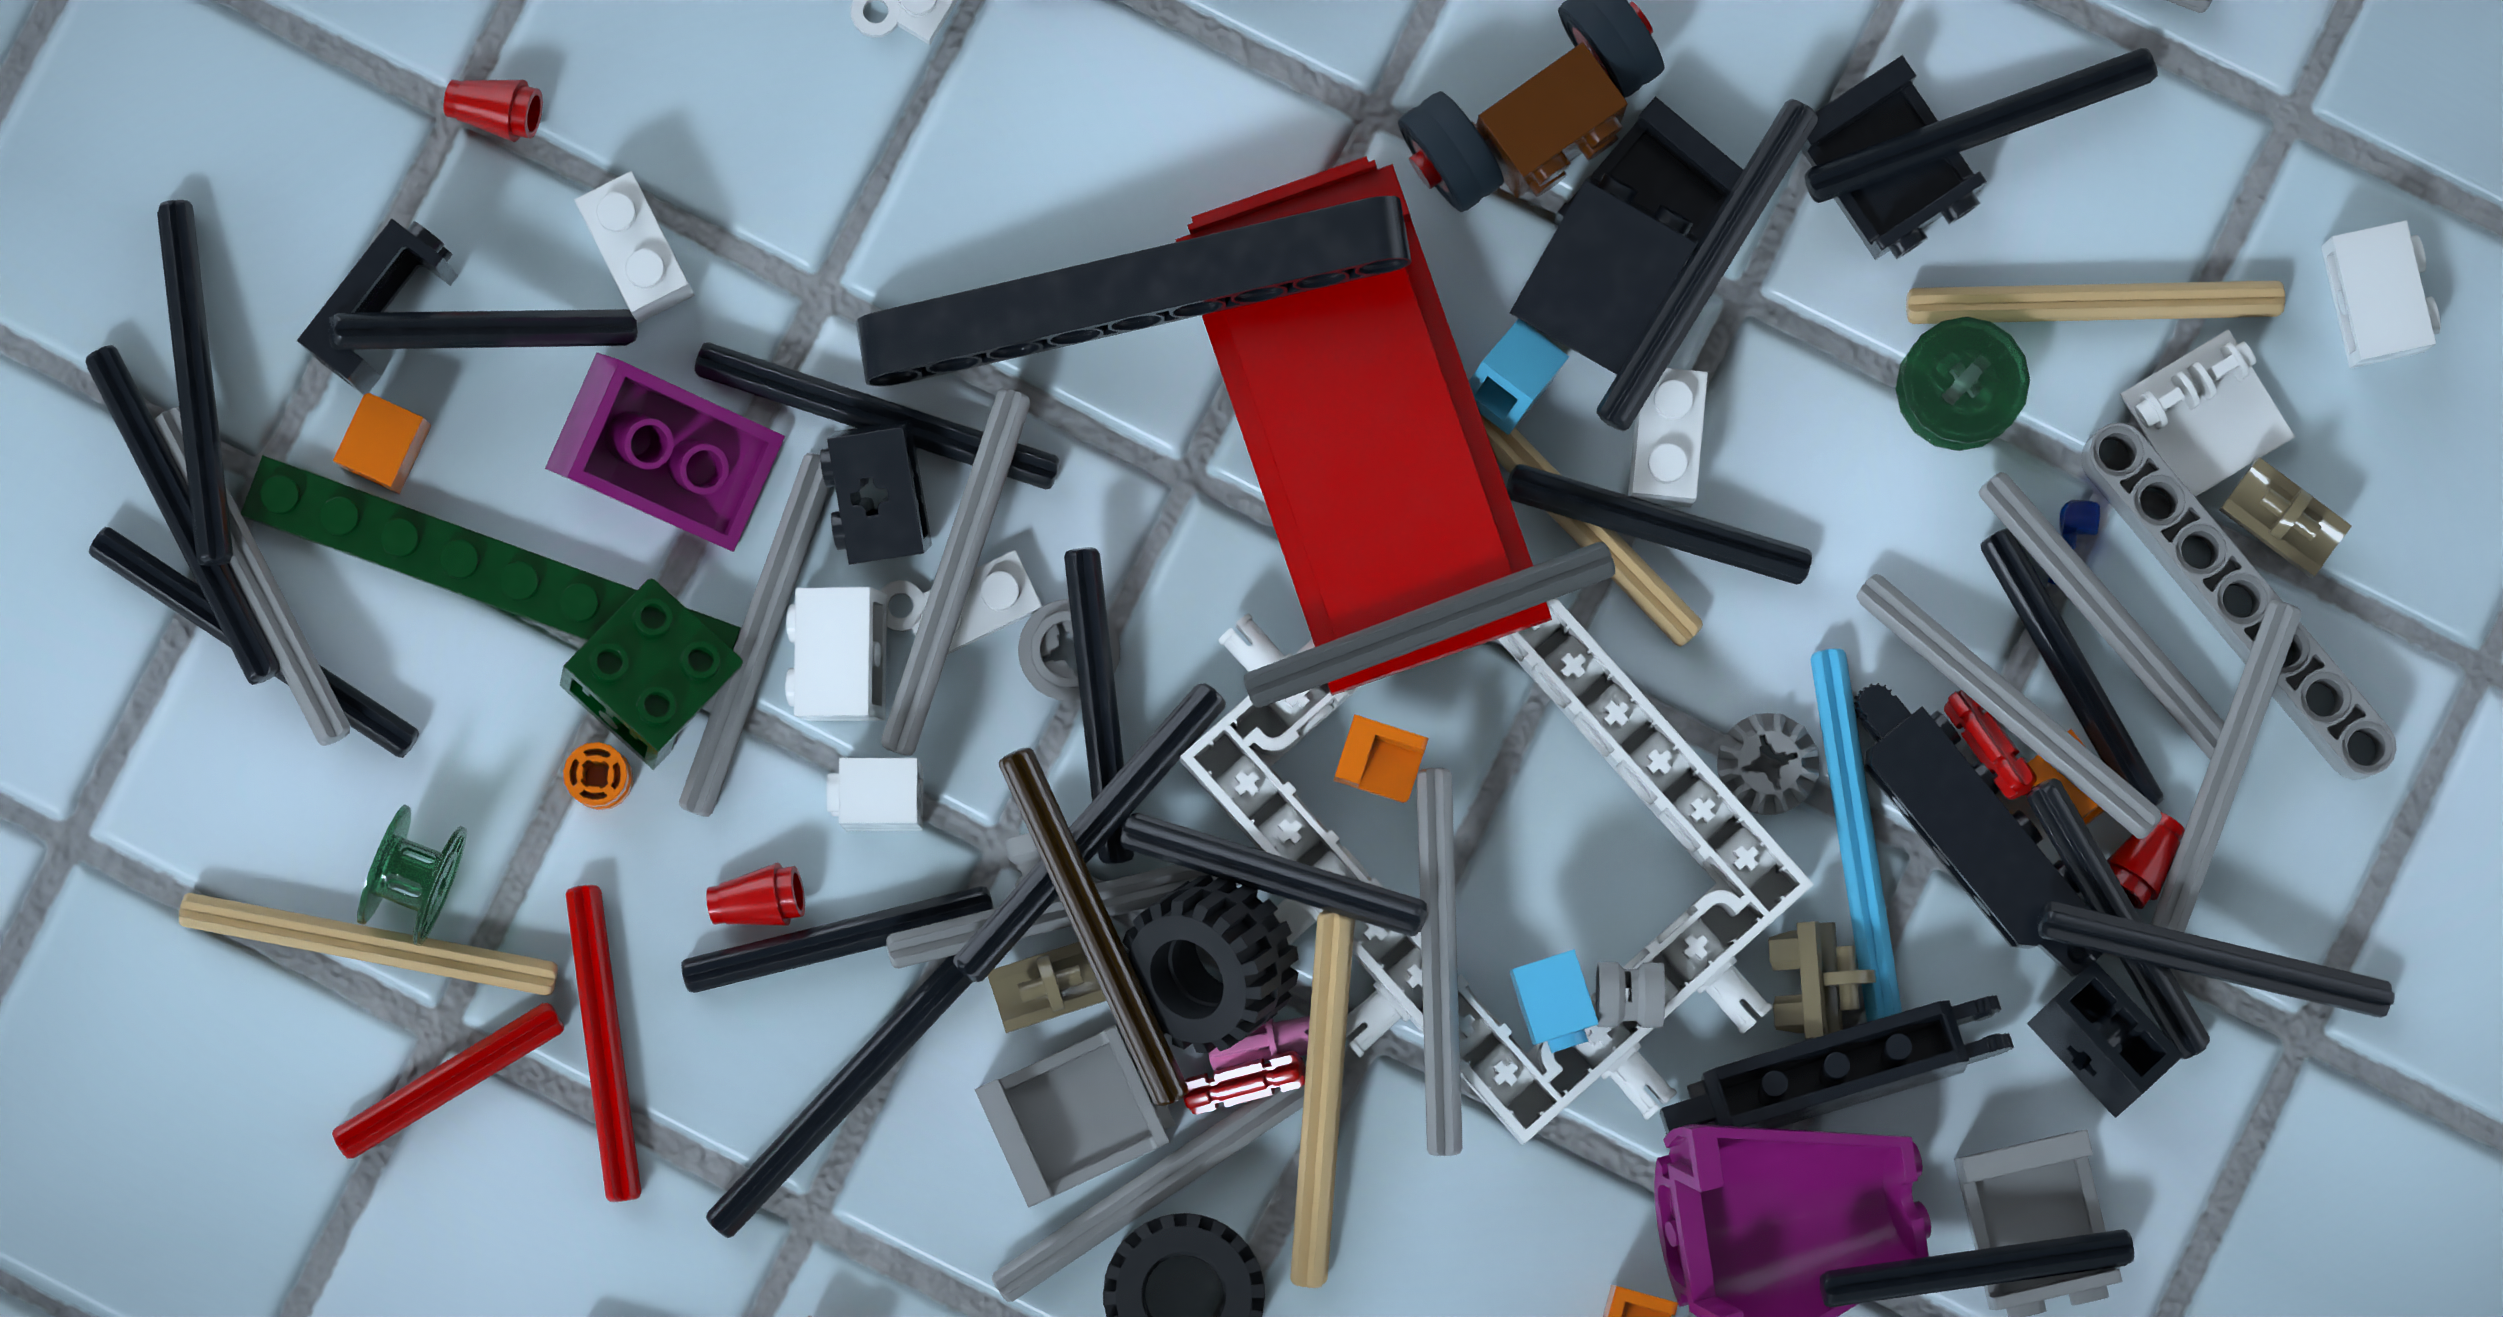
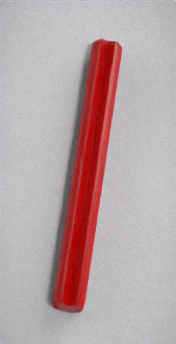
M597 885L576 886L568 889L565 895L605 1196L609 1202L630 1201L640 1197L641 1184L602 892Z

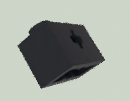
M911 420L836 431L828 437V448L821 449L820 451L821 470L826 487L835 486L839 511L831 513L832 533L837 550L846 549L848 564L925 553L931 547L932 541ZM870 477L873 478V484L876 488H886L888 493L876 509L872 498H861L859 492L869 483Z
M2095 960L2027 1023L2115 1118L2184 1056Z

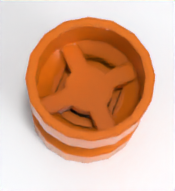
M600 742L586 743L576 748L567 758L563 770L564 784L570 795L586 807L596 810L612 809L621 804L630 794L633 784V772L628 760L612 746Z

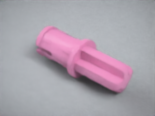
M1310 1016L1274 1022L1273 1018H1271L1266 1024H1263L1231 1048L1219 1051L1216 1047L1208 1053L1213 1070L1223 1069L1264 1058L1265 1062H1270L1272 1055L1290 1050L1296 1051L1299 1056L1307 1055Z

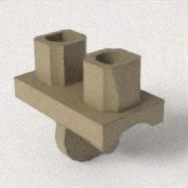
M2260 457L2255 460L2219 509V511L2310 578L2316 576L2332 551L2352 527V525Z
M1835 922L1797 923V930L1769 937V958L1773 971L1800 969L1802 994L1775 996L1773 1013L1776 1030L1805 1033V1039H1813L1843 1030L1842 1011L1860 1009L1858 985L1876 983V971L1857 970L1855 945L1837 947Z
M1080 942L995 968L988 975L1006 1033L1107 1001Z

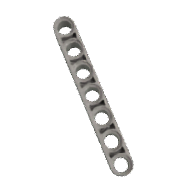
M2112 423L2099 429L2090 437L2082 450V468L2087 477L2246 665L2268 603L2271 600H2282L2138 430L2124 423ZM2112 439L2119 441L2125 446L2129 455V462L2125 470L2115 471L2107 468L2099 458V447L2102 441ZM2144 489H2158L2167 496L2170 511L2166 519L2156 520L2144 513L2140 504V497ZM2186 537H2197L2207 543L2211 552V559L2207 568L2197 569L2185 562L2181 547ZM2228 586L2242 587L2250 595L2252 609L2246 618L2235 617L2226 610L2223 604V595ZM2299 621L2291 642L2293 647L2292 662L2288 667H2282L2272 697L2331 767L2341 776L2356 780L2365 779L2380 773L2392 763L2397 750L2396 739L2391 729ZM2312 683L2325 685L2331 690L2335 704L2329 716L2316 715L2307 705L2306 693ZM2354 732L2366 734L2375 744V758L2369 766L2357 764L2348 753V741Z

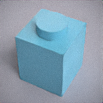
M1518 318L1481 362L1469 380L1480 414L1509 435L1543 395L1570 356Z
M1575 949L1509 971L1533 1046L1548 1042L1551 1053L1588 1042L1585 1029L1596 1026L1599 1023Z

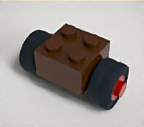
M1566 0L1558 8L1559 17L1575 48L1479 114L1476 124L1473 121L1471 122L1461 108L1442 91L1432 94L1419 106L1405 113L1398 120V126L1407 146L1413 154L1409 157V161L1423 183L1429 189L1436 187L1454 208L1464 212L1479 203L1483 197L1490 195L1500 188L1504 181L1517 199L1530 189L1538 197L1553 188L1567 176L1564 170L1571 165L1570 161L1583 153L1589 161L1612 146L1619 139L1616 134L1623 128L1621 121L1628 105L1624 98L1631 96L1642 85L1658 77L1665 69L1661 53L1651 36L1653 28L1644 13L1634 2L1628 3L1627 0Z

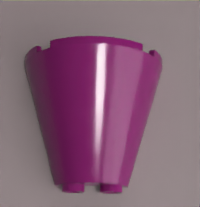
M1690 1124L1672 1129L1663 1139L1666 1148H1670L1669 1155L1657 1158L1654 1180L1655 1210L1660 1244L1668 1276L1679 1307L1689 1305V1312L1697 1317H1838L1858 1304L1827 1307L1824 1305L1820 1291V1276L1826 1271L1929 1257L1927 1239L1931 1235L1930 1217L1925 1206L1920 1201L1914 1202L1912 1196L1913 1182L1918 1181V1177L1922 1175L1923 1165L1920 1152L1910 1136Z

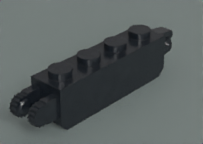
M1871 683L1869 687H1864L1863 691L1860 690L1858 696L1854 697L1856 719L1860 718L1862 720L1861 725L1876 742L1866 751L1865 771L2008 945L2024 949L2038 946L2071 977L2080 974L2094 960L2097 961L2104 952L2044 939L2039 936L2036 919L2045 902L2054 901L2080 908H2085L2087 905L2078 896L2080 890L2063 861L2059 859L2052 864L2037 846L2043 840V837L2032 821L2020 810L2011 814L1996 796L2001 790L1994 782L1995 777L1990 770L1979 760L1971 765L1955 745L1961 741V737L1953 725L1939 711L1934 712L1930 716L1923 706L1911 714L1896 695H1891L1892 690H1888L1886 685L1880 686L1879 683L1872 685Z
M1997 995L1986 996L1955 1006H1951L1950 1000L1938 1001L1715 1067L1703 1073L1701 1081L1687 1086L1690 1099L1660 1109V1117L1666 1135L1672 1129L1690 1124L1776 1129L1964 1073L1968 1064L2000 1055L2014 1048L2009 1033L1992 1034L1965 1045L1960 1034L1959 1025L1972 1021H1982L2000 1012L2002 1009Z

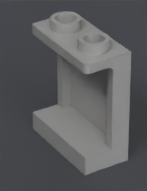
M1116 1025L1104 1029L1101 1033L1006 1077L996 1079L974 1089L1028 1207L1037 1205L1170 1143L1164 1130L1176 1125L1167 1105L1157 1106L1153 1103L1151 1096L1147 1094L1139 1077L1136 1063Z
M2088 1130L2073 1131L1954 1159L1975 1250L2106 1232L2088 1156L2093 1155ZM2114 1267L1986 1285L1984 1289L1990 1310L2006 1309L2008 1317H2027L2046 1312L2044 1300L2069 1294L2071 1305L2108 1298L2107 1285L2123 1281L2120 1269H2115Z

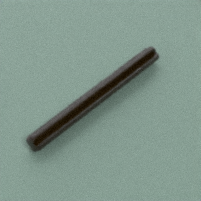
M1021 748L1013 751L999 760V768L1153 1103L1157 1106L1170 1105L1188 1094V1086L1034 751L1031 748Z

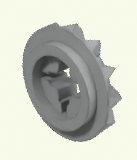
M1069 599L1057 600L1038 609L1026 622L1019 639V662L1024 675L1037 691L1059 701L1080 700L1078 676H1075L1073 668L1069 669L1065 660L1056 662L1050 660L1045 663L1042 660L1051 656V652L1059 648L1058 637L1060 633L1057 626L1063 624L1066 634L1070 633L1073 639ZM1107 616L1113 672L1115 673L1120 661V642L1115 626Z
M1773 713L1754 714L1737 723L1724 737L1717 757L1719 779L1748 811L1761 815L1784 813L1801 804L1811 793L1819 777V749L1805 726L1785 715ZM1759 737H1764L1765 744L1770 746L1773 754L1779 755L1784 753L1785 756L1794 754L1795 759L1789 760L1786 765L1778 769L1779 779L1776 782L1779 790L1775 791L1773 782L1768 780L1765 772L1754 773V771L1743 773L1742 768L1750 766L1751 762L1760 757L1759 747L1762 744Z

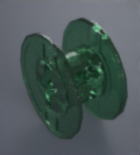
M1961 317L1941 321L1920 335L1900 363L1895 389L1900 413L1915 434L1935 447L1963 451L1985 446L2002 435L2014 423L2026 405L2030 376L2026 357L2010 334L1990 321ZM1972 364L1979 367L1982 374L1970 387L1975 397L1972 398L1966 391L1953 405L1946 402L1942 396L1955 381L1950 372L1954 371L1959 377Z
M404 804L397 811L388 826L368 872L357 910V922L365 925L375 914L384 898L418 912L413 929V944L421 946L433 929L454 882L466 843L467 829L459 826L450 836L442 852L407 840L412 809ZM406 854L415 855V856H417V857H420V858H423V859H425V860H428V861H430V862H432V863H426V862H424V861H421V860L416 859V858H414V857L408 856V855H406ZM391 888H399L418 897H412Z

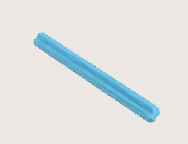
M1833 648L1815 652L1810 660L1859 970L1876 971V983L1861 984L1867 1022L1901 1013L1902 1007L1847 657L1843 649Z

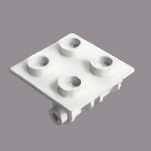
M2229 329L2120 394L2151 446L2194 497L2255 462L2257 458L2265 456L2295 438V435L2252 368V365L2256 364L2257 361L2251 348L2244 341L2238 344Z

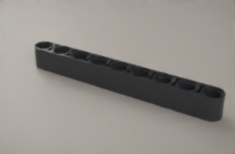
M1396 196L1365 198L864 315L856 320L865 382L867 385L878 387L904 384L1400 270L1412 263L1401 200Z

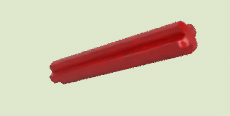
M542 1003L334 1128L332 1135L336 1145L347 1159L356 1158L560 1035L564 1030L561 1018L551 1004Z

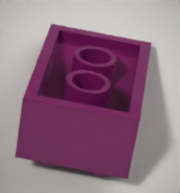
M596 352L545 469L734 552L785 436L624 361Z

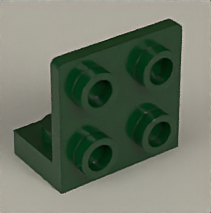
M648 579L563 665L560 686L654 770L671 753L675 736L741 669L743 660L656 580Z

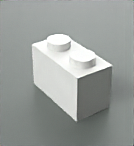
M632 171L574 199L628 308L638 324L695 296Z
M2407 220L2332 236L2321 246L2349 368L2424 353L2436 344L2434 334H2439L2441 330L2440 315L2434 298L2432 296L2425 297L2420 273L2426 271L2425 252L2420 237L2418 235H2410Z
M1665 369L1635 418L1628 496L1659 505L1689 508L1697 499L1708 372Z
M871 587L795 588V604L789 606L786 618L788 638L790 642H795L794 668L788 669L785 683L787 702L790 706H794V716L809 721H885L887 593Z
M839 758V773L827 774V811L831 812L832 816H839V824L846 831H923V766L918 758Z

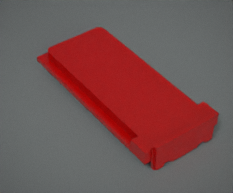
M1367 156L1192 216L1193 223L1187 225L1191 234L1175 239L1176 242L1376 196H1396L1401 200L1412 262L1407 267L1385 274L1202 315L1315 647L1533 566L1416 234L1394 166L1391 164L1377 169L1375 160L1368 162ZM1544 602L1328 683V686L1333 696L1552 620L1547 603Z

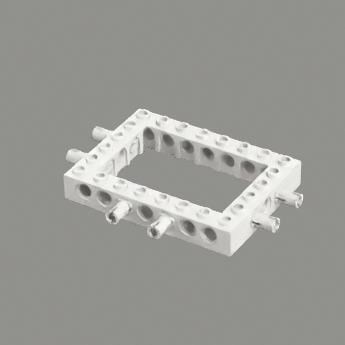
M1557 598L1549 600L1546 603L1552 620L1498 638L1497 640L1716 883L1623 968L1637 969L1643 962L1664 964V1019L1696 990L1699 994L1705 990L1738 1027V1031L1743 1034L1756 1023V1020L1740 1004V1000L1758 1019L1762 1018L1773 1006L1769 1002L1767 1003L1733 966L1738 961L1734 956L1814 884ZM1249 613L1236 622V628L1252 644L1251 646H1248L1232 628L1228 629L1218 640L1248 672L1293 656L1291 653L1284 656L1253 621V617ZM1311 639L1296 654L1314 648L1313 640ZM1328 683L1262 708L1255 707L1248 695L1180 756V762L1258 850L1383 888L1375 877L1373 879L1369 877V873L1346 847L1340 844V838L1332 829L1329 831L1311 813L1296 794L1297 790L1289 781L1285 782L1271 768L1273 764L1361 686L1332 696ZM1285 898L1276 906L1278 910L1274 912V915L1280 923L1287 921L1292 934L1286 938L1288 944L1291 945L1315 922L1317 923V916L1323 910ZM1355 920L1352 955L1376 981L1373 984L1376 991L1352 1010L1347 1017L1346 1038L1361 1024H1366L1367 1026L1362 1033L1348 1044L1360 1058L1372 1044L1400 1019L1404 1022L1410 1019L1424 1035L1421 932H1418L1416 936L1410 937ZM1461 974L1458 975L1460 1076L1520 1144L1528 1142L1600 1076L1604 1080L1610 1076L1641 1111L1642 1116L1646 1120L1661 1108L1644 1090V1086H1647L1662 1104H1666L1677 1094V1091L1671 1088L1638 1052L1642 1047L1639 1041L1654 1028H1643L1637 1021H1623L1618 1027H1597L1596 1025L1585 1029L1588 1042L1551 1053L1548 1042H1543L1535 1045L1526 1053L1512 1037L1511 1033L1513 1032L1505 1023L1501 1024L1486 1009L1468 987L1469 982ZM1625 988V989H1626L1625 1002H1628V991H1629V988ZM1595 992L1590 996L1596 1014Z

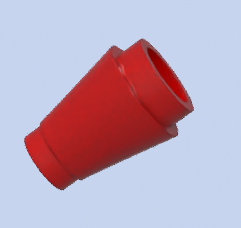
M453 79L446 88L443 109L446 117L456 118L458 121L516 142L520 137L531 139L536 134L542 116L543 97L540 89L529 87L528 82L524 79L464 81Z
M2162 812L2159 824L2144 839H2138L2132 834L2107 859L2135 909H2143L2149 900L2158 899L2185 831L2178 821Z
M778 862L720 883L717 886L708 887L706 891L708 913L714 925L726 923L788 926L792 918L803 917L805 914L804 888L798 869L795 866L783 868Z

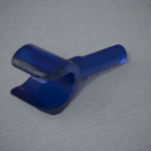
M2071 500L2062 506L2059 514L2060 533L2073 550L2076 548L2077 535H2097L2100 521V505L2093 501ZM2049 576L2048 583L2057 585Z

